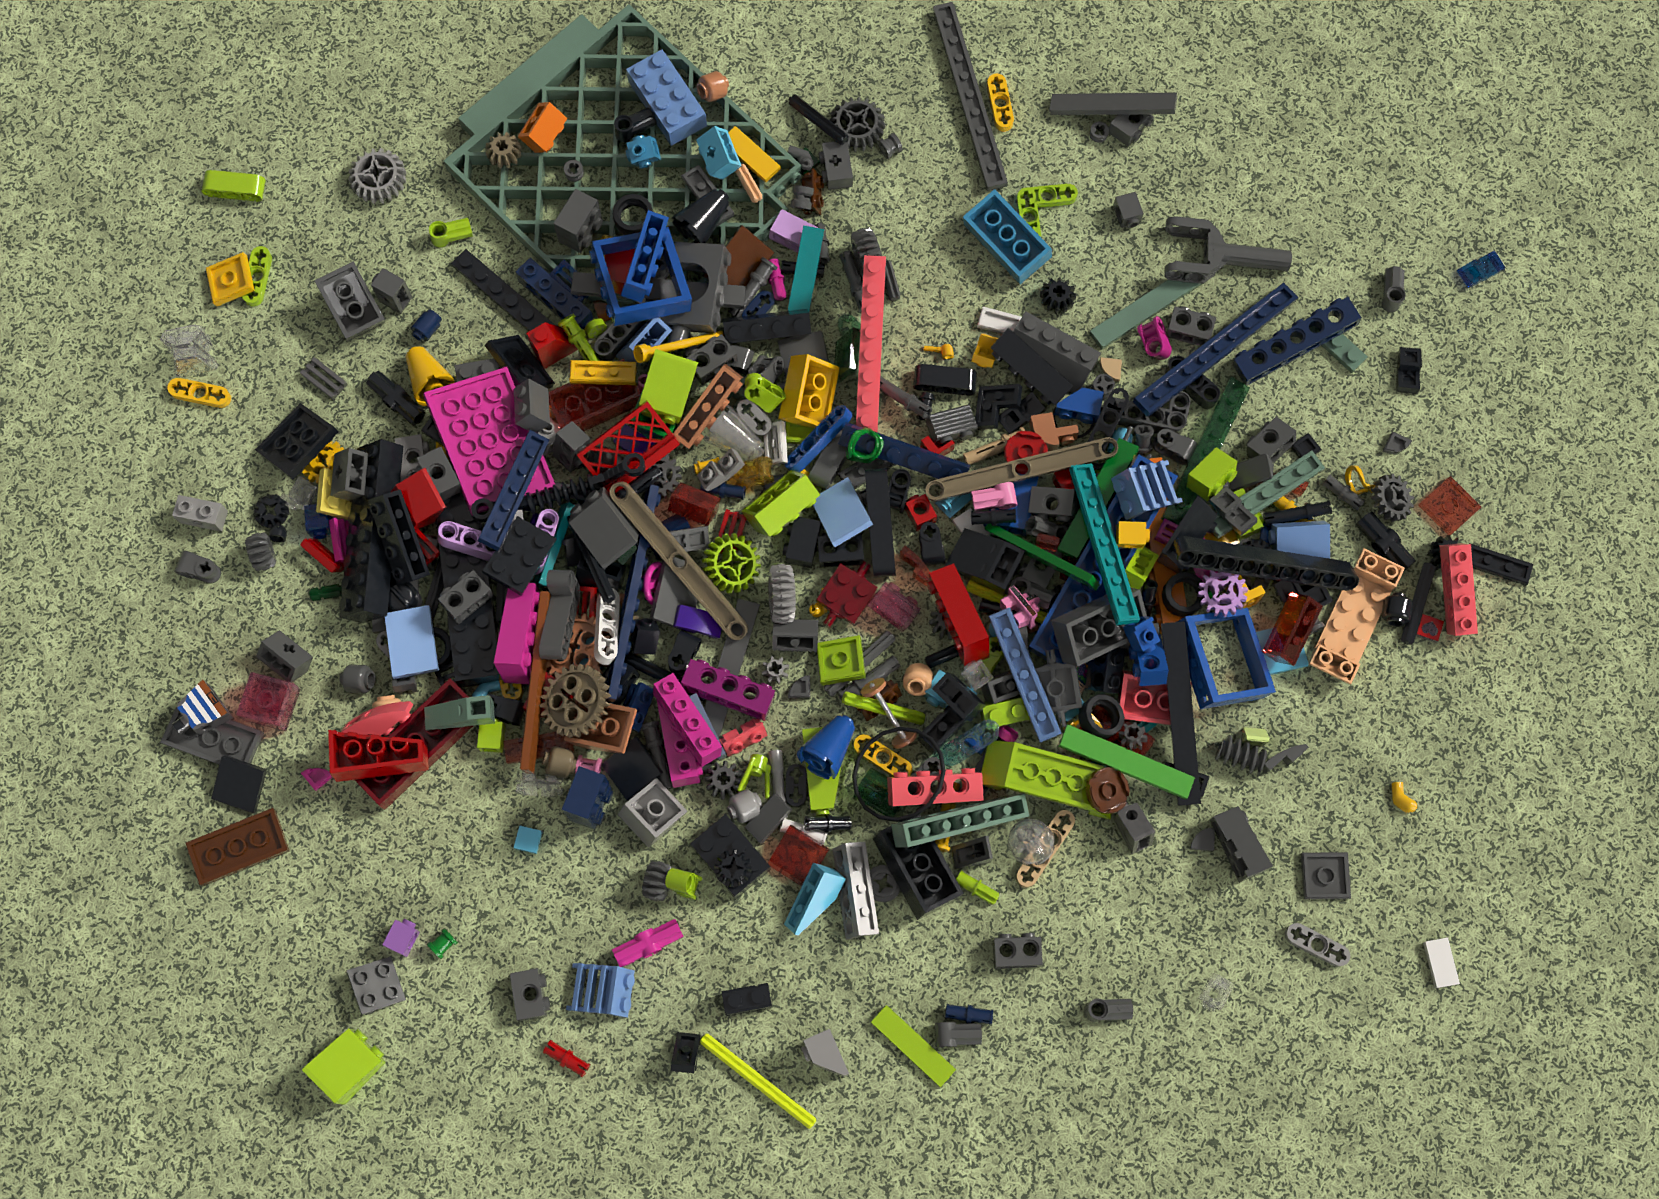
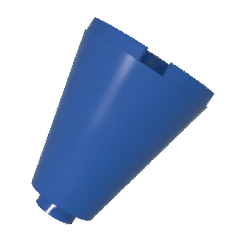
M845 715L836 716L797 751L799 761L802 763L805 760L809 764L807 769L815 775L827 780L831 776L832 779H835L855 731L853 720Z

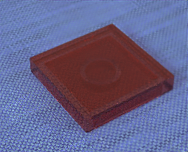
M1451 476L1418 505L1450 536L1481 508Z
M790 825L768 864L802 886L812 864L821 865L830 849L798 828Z

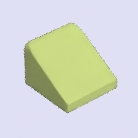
M1244 727L1242 743L1249 742L1250 745L1264 746L1269 742V736L1265 729Z

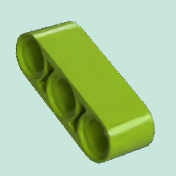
M207 170L204 175L201 192L208 197H213L214 195L215 198L260 202L263 199L266 179L256 174Z

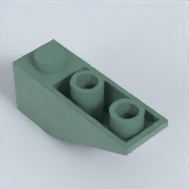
M490 695L466 697L424 707L425 730L495 724L494 701Z

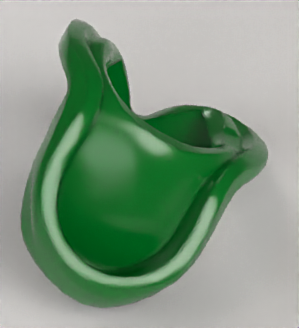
M866 427L854 431L848 442L846 459L859 463H871L882 452L883 438ZM866 433L875 438L874 449L869 455L855 450L858 439Z

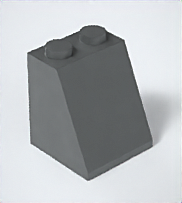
M604 487L598 491H592L583 504H576L570 511L569 524L604 569L638 541L639 530L610 497V493Z

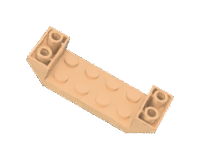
M1365 548L1353 566L1359 578V584L1352 590H1341L1313 649L1309 665L1350 685L1360 666L1361 656L1382 613L1383 601L1396 588L1405 569Z

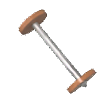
M874 679L867 683L860 693L865 698L875 695L894 728L899 727L900 725L880 694V691L886 686L885 679ZM897 731L898 735L892 740V745L896 749L903 748L915 740L917 733Z

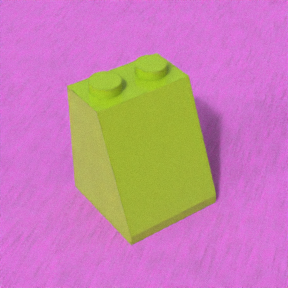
M655 349L639 406L647 400L665 423L680 424L698 362ZM647 408L641 411L642 415L651 418L652 414Z
M348 1028L311 1060L302 1071L335 1104L345 1105L386 1061L382 1058L384 1053L377 1046L371 1047L366 1042L368 1037L361 1030L357 1029L355 1031Z

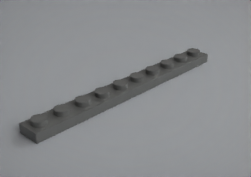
M949 2L933 6L934 17L986 189L990 191L1007 187L1006 174L954 4Z

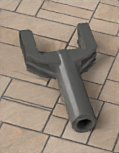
M1173 216L1165 221V230L1172 236L1205 240L1204 264L1182 261L1169 263L1164 267V277L1168 280L1204 284L1214 277L1215 273L1224 265L1289 271L1291 267V250L1225 243L1220 231L1209 220Z

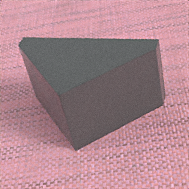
M988 836L951 846L955 869L991 863L993 859Z

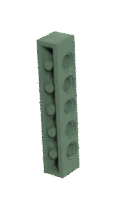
M1010 794L891 824L895 846L911 847L1029 817L1025 794Z

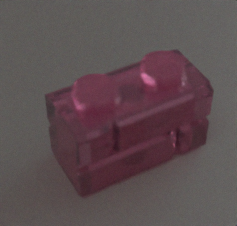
M892 582L889 584L883 583L867 604L869 608L901 632L908 628L921 610L914 598L902 595L900 588Z

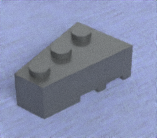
M1239 806L1215 815L1210 819L1239 883L1264 873L1273 867L1256 834L1250 827L1246 813L1243 810L1241 811Z

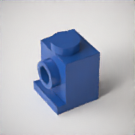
M1140 616L1138 623L1123 626L1133 651L1149 653L1156 649L1155 644L1160 642V639L1152 623L1154 621L1153 617Z

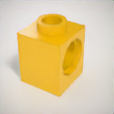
M1119 521L1116 525L1118 548H1144L1146 542L1150 540V529H1146V522Z

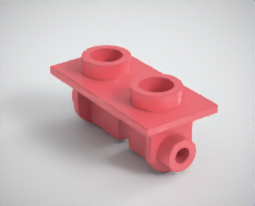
M753 718L742 724L740 728L743 732L740 734L735 728L722 735L719 741L728 757L741 752L744 748L753 743H758L768 736L760 719L755 720Z

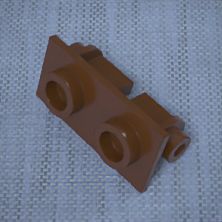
M813 168L812 174L805 173L804 177H802V186L814 188L813 196L810 198L812 203L811 210L802 209V211H804L805 215H811L812 211H815L821 216V208L824 206L821 188L824 187L822 176Z
M891 679L889 681L885 680L886 686L880 691V694L885 702L894 704L902 696L897 683H894ZM856 708L859 713L863 714L866 722L879 715L875 712Z

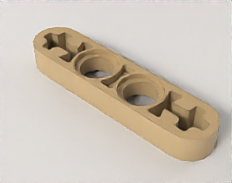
M1061 810L1055 815L1018 870L1016 881L1021 887L1029 888L1036 883L1073 828L1075 817L1070 811ZM1066 815L1069 817L1068 822L1070 825L1065 824L1061 831L1065 832V834L1062 835L1058 830L1051 827L1054 825L1057 828L1061 822L1059 816L1063 818ZM1047 834H1055L1058 837V843L1054 846L1048 845L1045 840ZM1034 853H1043L1046 857L1045 863L1041 865L1036 864L1033 861ZM1029 862L1033 868L1040 871L1037 873L1034 870L1030 875V878L1033 879L1032 882L1026 881L1024 883L1022 881L1023 876L1020 874L1028 872L1030 866H1026V864Z

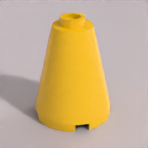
M412 347L407 352L406 362L414 398L418 404L427 406L423 396L424 392L455 383L454 378L424 347Z

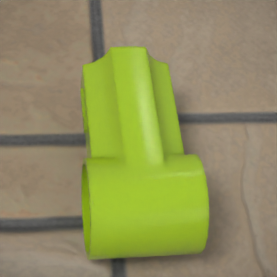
M468 217L446 223L435 221L429 226L430 239L435 247L441 248L449 242L473 237ZM437 233H444L441 236H435Z

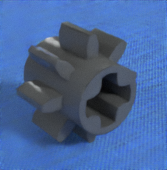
M1136 722L1131 725L1124 724V732H1119V738L1122 739L1121 747L1126 746L1131 751L1136 748L1142 750L1141 742H1147V736L1143 735L1145 727L1140 728Z

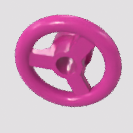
M661 562L652 563L646 573L642 575L644 582L641 591L644 592L645 598L650 605L653 604L654 598L651 592L655 593Z

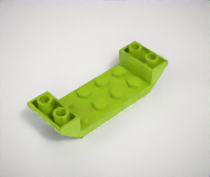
M988 741L981 770L983 786L996 790H1001L1002 788L1088 810L1089 815L1111 820L1112 813L1105 814L1095 810L1087 800L1086 784L1090 775L1097 769L1106 767L1016 742Z

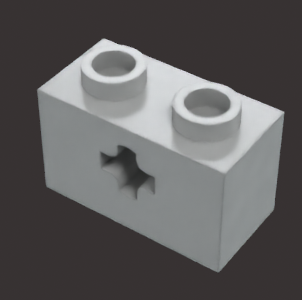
M178 495L172 516L181 524L222 532L228 511L221 503Z

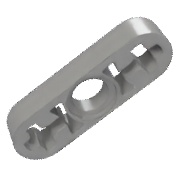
M1294 923L1285 930V938L1290 944L1335 967L1344 966L1350 960V952L1345 946L1300 923ZM1298 928L1300 935L1307 937L1308 933L1311 935L1306 941V946L1303 945L1304 939H1293L1291 930L1294 931ZM1315 938L1323 942V949L1320 952L1313 950L1311 947V942ZM1329 944L1332 945L1329 950L1333 952L1342 951L1341 955L1344 957V960L1341 959L1337 962L1335 960L1336 956L1328 953L1327 957L1324 956L1328 951Z

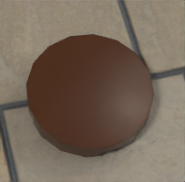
M1110 767L1094 771L1086 784L1087 800L1091 806L1098 812L1105 814L1118 812L1125 807L1130 789L1123 773Z

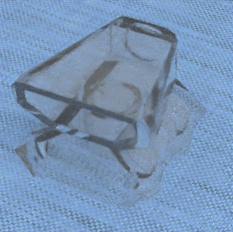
M194 324L165 330L162 333L160 341L172 355L174 375L177 378L205 374L218 369L217 361L208 354L215 346L211 342V336L205 334L203 326Z

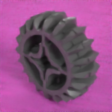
M860 96L855 101L852 97L849 98V102L842 100L841 106L836 104L835 111L831 112L830 121L848 134V149L853 147L854 152L857 151L858 147H861V150L864 152L866 145L872 149L873 143L878 144L879 137L884 135V114H881L882 110L880 107L876 108L875 102L869 104L868 98L864 101H861ZM868 118H870L874 123L872 129L869 127V124L867 123ZM842 120L846 121V130H844L840 124Z
M861 228L851 234L853 256L862 281L864 255L882 256L877 238L871 228Z

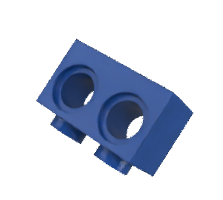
M1158 635L1160 642L1155 644L1156 649L1149 653L1133 651L1132 647L1129 646V658L1134 660L1132 665L1134 678L1137 677L1139 686L1167 684L1169 670L1161 635Z

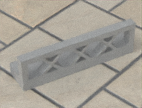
M844 843L832 848L835 869L844 878L846 877V881H844L843 887L839 892L846 940L879 934L866 843Z

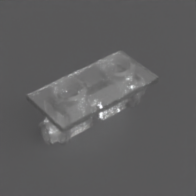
M523 772L515 780V782H521L516 786V793L537 796L538 788H542L541 796L558 797V795L563 794V786L559 785L562 784L564 778L547 773L545 776H538L535 772L534 774Z

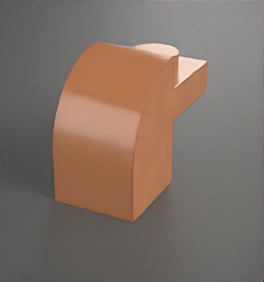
M1052 412L1030 417L1029 426L1031 432L1037 433L1042 437V440L1046 442L1048 451L1058 450L1060 442L1063 445H1067L1077 440L1079 434L1078 426L1072 425L1056 428Z

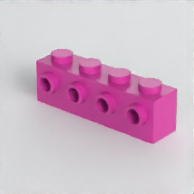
M657 700L673 788L700 783L699 775H703L702 767L696 762V758Z

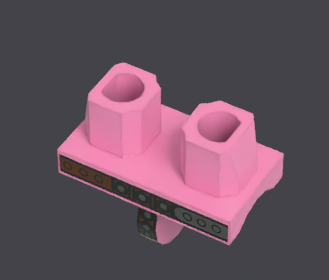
M1012 586L1008 590V595L1000 600V608L1002 610L1011 608V611H1016V614L1013 616L1018 628L1027 625L1032 629L1036 627L1034 621L1037 617V612L1040 610L1037 606L1040 598L1036 594L1029 596L1027 593H1024L1022 595L1015 586Z

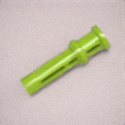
M574 313L558 322L559 327H562L569 337L567 340L571 344L574 343L584 360L600 361L585 338V330L581 329L576 322Z

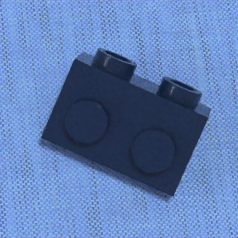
M638 682V684L631 683L623 703L625 707L637 709L631 730L640 732L654 697L653 689L642 682Z

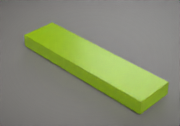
M887 1005L871 1021L874 1027L940 1088L956 1071L947 1060Z

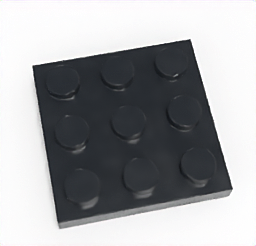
M300 403L255 451L293 480L333 440L338 430Z

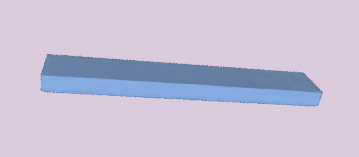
M1006 608L988 616L1039 742L1042 743L1061 735V730L1011 608Z

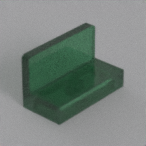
M870 768L858 786L861 798L866 805L881 814L895 817L900 806H891L888 803L887 776Z

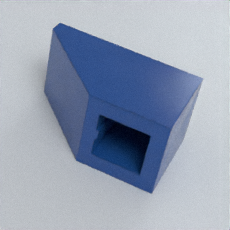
M1081 388L1057 403L1054 415L1064 420L1077 419L1085 424L1096 423L1100 415L1104 392Z

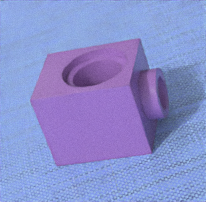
M403 919L402 922L395 920L382 945L407 957L420 931L414 929L416 924L406 919Z

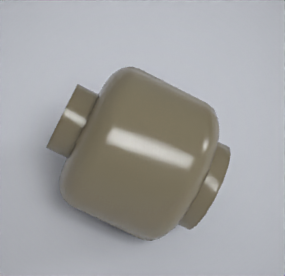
M557 746L552 747L550 752L545 751L542 765L546 766V773L560 778H567L569 774L573 775L577 763V757H574L572 750Z

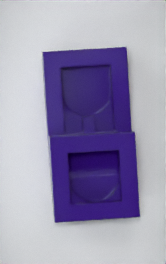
M678 605L674 627L691 633L697 632L715 639L720 638L722 628L707 611Z

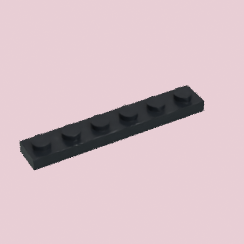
M467 249L451 263L458 272L528 332L545 322L555 325Z

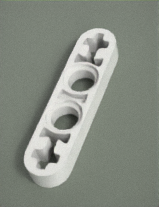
M613 589L616 598L609 605H607V602H603L600 593L597 596L594 657L602 665L611 664L617 656L620 597L615 589ZM602 613H608L612 620L605 619ZM601 631L608 632L611 635V639L605 638Z

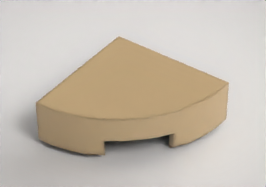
M1100 357L1101 370L1111 376L1115 382H1119L1122 360Z

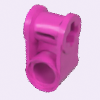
M1156 316L1153 318V321L1137 326L1146 353L1159 360L1167 359L1171 354L1172 348L1162 320ZM1158 345H1161L1159 352L1156 353V348Z

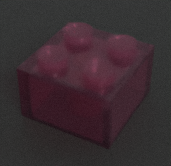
M251 672L236 715L243 721L287 731L301 689L295 683Z

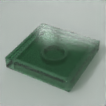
M852 327L836 341L834 365L840 367L837 383L842 382L858 368L860 329Z

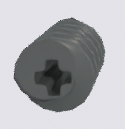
M1228 735L1225 739H1222L1216 752L1215 760H1218L1222 755L1224 764L1231 759L1232 767H1235L1239 762L1241 771L1246 766H1249V774H1252L1256 769L1258 770V777L1265 764L1267 750L1262 749L1258 753V746L1254 745L1250 749L1249 742H1245L1241 746V739L1239 738L1232 743V735Z

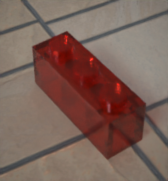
M1290 593L1262 653L1276 662L1295 666L1323 605L1310 596Z

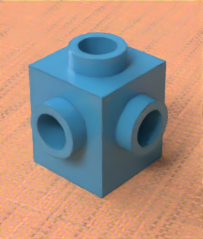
M636 136L632 138L631 142L626 143L628 161L637 167L639 166V168L650 167L652 162L661 160L657 140L652 136Z

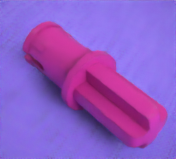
M770 259L769 261L778 268L773 270L769 276L768 283L771 284L774 299L782 301L786 298L785 277L781 273L779 260Z

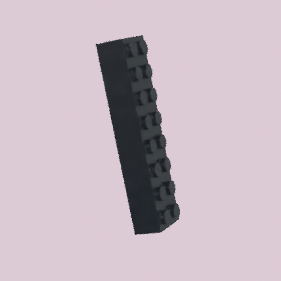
M379 439L357 448L359 451L368 453L364 496L350 501L351 511L348 517L349 529L346 537V556L343 561L344 577L341 582L342 596L339 603V618L365 623L387 616L392 569L385 555L381 537L377 532L374 517L370 512L368 500L390 493L395 485L400 483L403 445Z

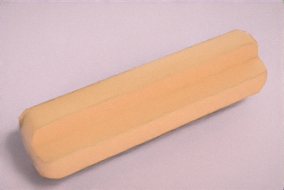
M741 164V167L735 173L751 201L757 203L762 200V194L746 165Z

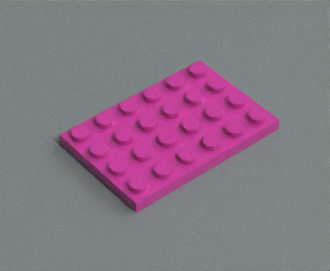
M507 367L430 390L423 394L451 466L461 484V491L472 516L471 507L476 500L484 498L489 501H496L529 432L515 424V385ZM543 455L524 497L527 492H530L532 496L535 495L537 489L542 493L544 492V487H547L548 490L553 489L555 482ZM482 506L478 509L477 513L488 511L489 507Z

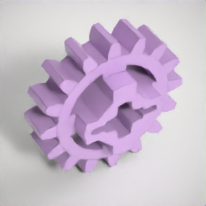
M1212 570L1209 572L1210 577L1203 576L1202 580L1205 583H1199L1198 588L1202 591H1199L1197 595L1198 597H1203L1200 605L1207 604L1206 612L1214 610V616L1222 612L1223 617H1226L1228 611L1234 615L1236 608L1242 609L1243 604L1241 602H1246L1247 596L1243 594L1248 591L1247 587H1242L1245 579L1238 580L1239 574L1232 575L1231 573L1219 571L1215 573ZM1234 585L1237 588L1238 596L1233 592ZM1228 587L1226 594L1224 593L1218 597L1219 591L1225 590ZM1208 588H1209V591L1212 592V598H1211V599L1209 598V595H1208Z

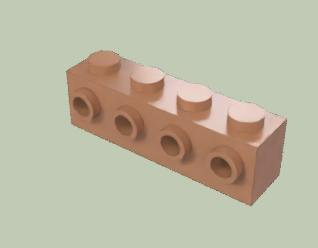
M724 364L674 432L679 442L688 449L693 445L696 447L704 438L702 435L706 427L710 429L717 420L714 417L718 410L724 411L730 403L727 399L732 392L736 394L743 385L740 382L743 377L728 365Z

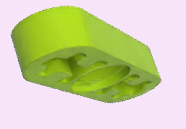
M264 246L254 248L249 259L251 276L256 272L263 273V277L259 281H253L257 297H253L252 300L249 298L248 295H252L253 292L242 296L246 304L252 307L260 305L264 299L272 262V255ZM264 253L266 258L263 257L260 263L257 256H261V254Z

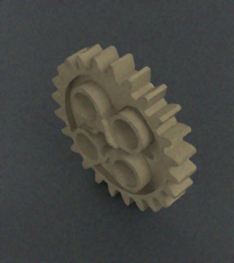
M571 664L569 670L562 667V674L555 672L556 679H548L551 684L550 687H543L547 694L540 696V698L545 700V703L540 704V707L545 709L541 716L547 718L544 723L549 725L550 729L557 732V734L565 735L569 738H572L574 735L580 738L581 732L586 735L589 734V727L596 730L595 722L602 723L603 721L600 716L608 714L603 709L610 706L605 701V699L611 697V694L605 692L610 687L604 683L606 678L588 665L585 667L579 664L576 667ZM564 689L568 694L574 696V699L588 708V712L564 695L562 690Z

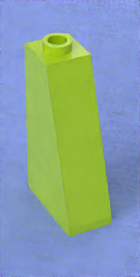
M823 727L802 729L803 745ZM806 763L811 814L816 813V816L830 814L829 812L834 811L841 767L835 779H832L831 776L827 780L807 769L809 764Z

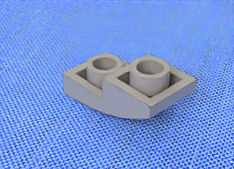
M730 448L718 463L710 461L697 477L704 489L709 491L730 479L745 463L738 452Z

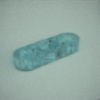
M990 719L984 720L945 744L942 749L944 763L950 766L957 765L996 741L999 736V725L997 722ZM985 728L988 730L993 729L992 735L989 732L984 734ZM973 738L977 744L974 747H967L964 744V740ZM950 750L952 753L957 751L956 756H948V751Z

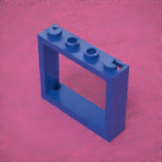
M670 230L666 241H662L660 246L664 247L663 255L677 297L619 307L603 255L635 249L640 232L592 241V250L589 251L590 261L592 264L595 263V277L597 282H601L602 285L600 287L602 300L607 301L606 313L607 316L612 317L614 326L691 311L692 297Z
M1248 608L1236 609L1234 615L1228 611L1226 617H1223L1222 612H1219L1217 616H1214V613L1186 616L1177 621H1185L1190 680L1200 710L1259 700L1276 692ZM1232 620L1255 689L1218 695L1196 625Z

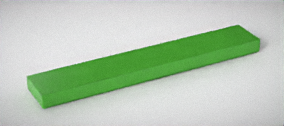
M1068 724L1058 746L1185 800L1189 796L1195 779L1191 775Z

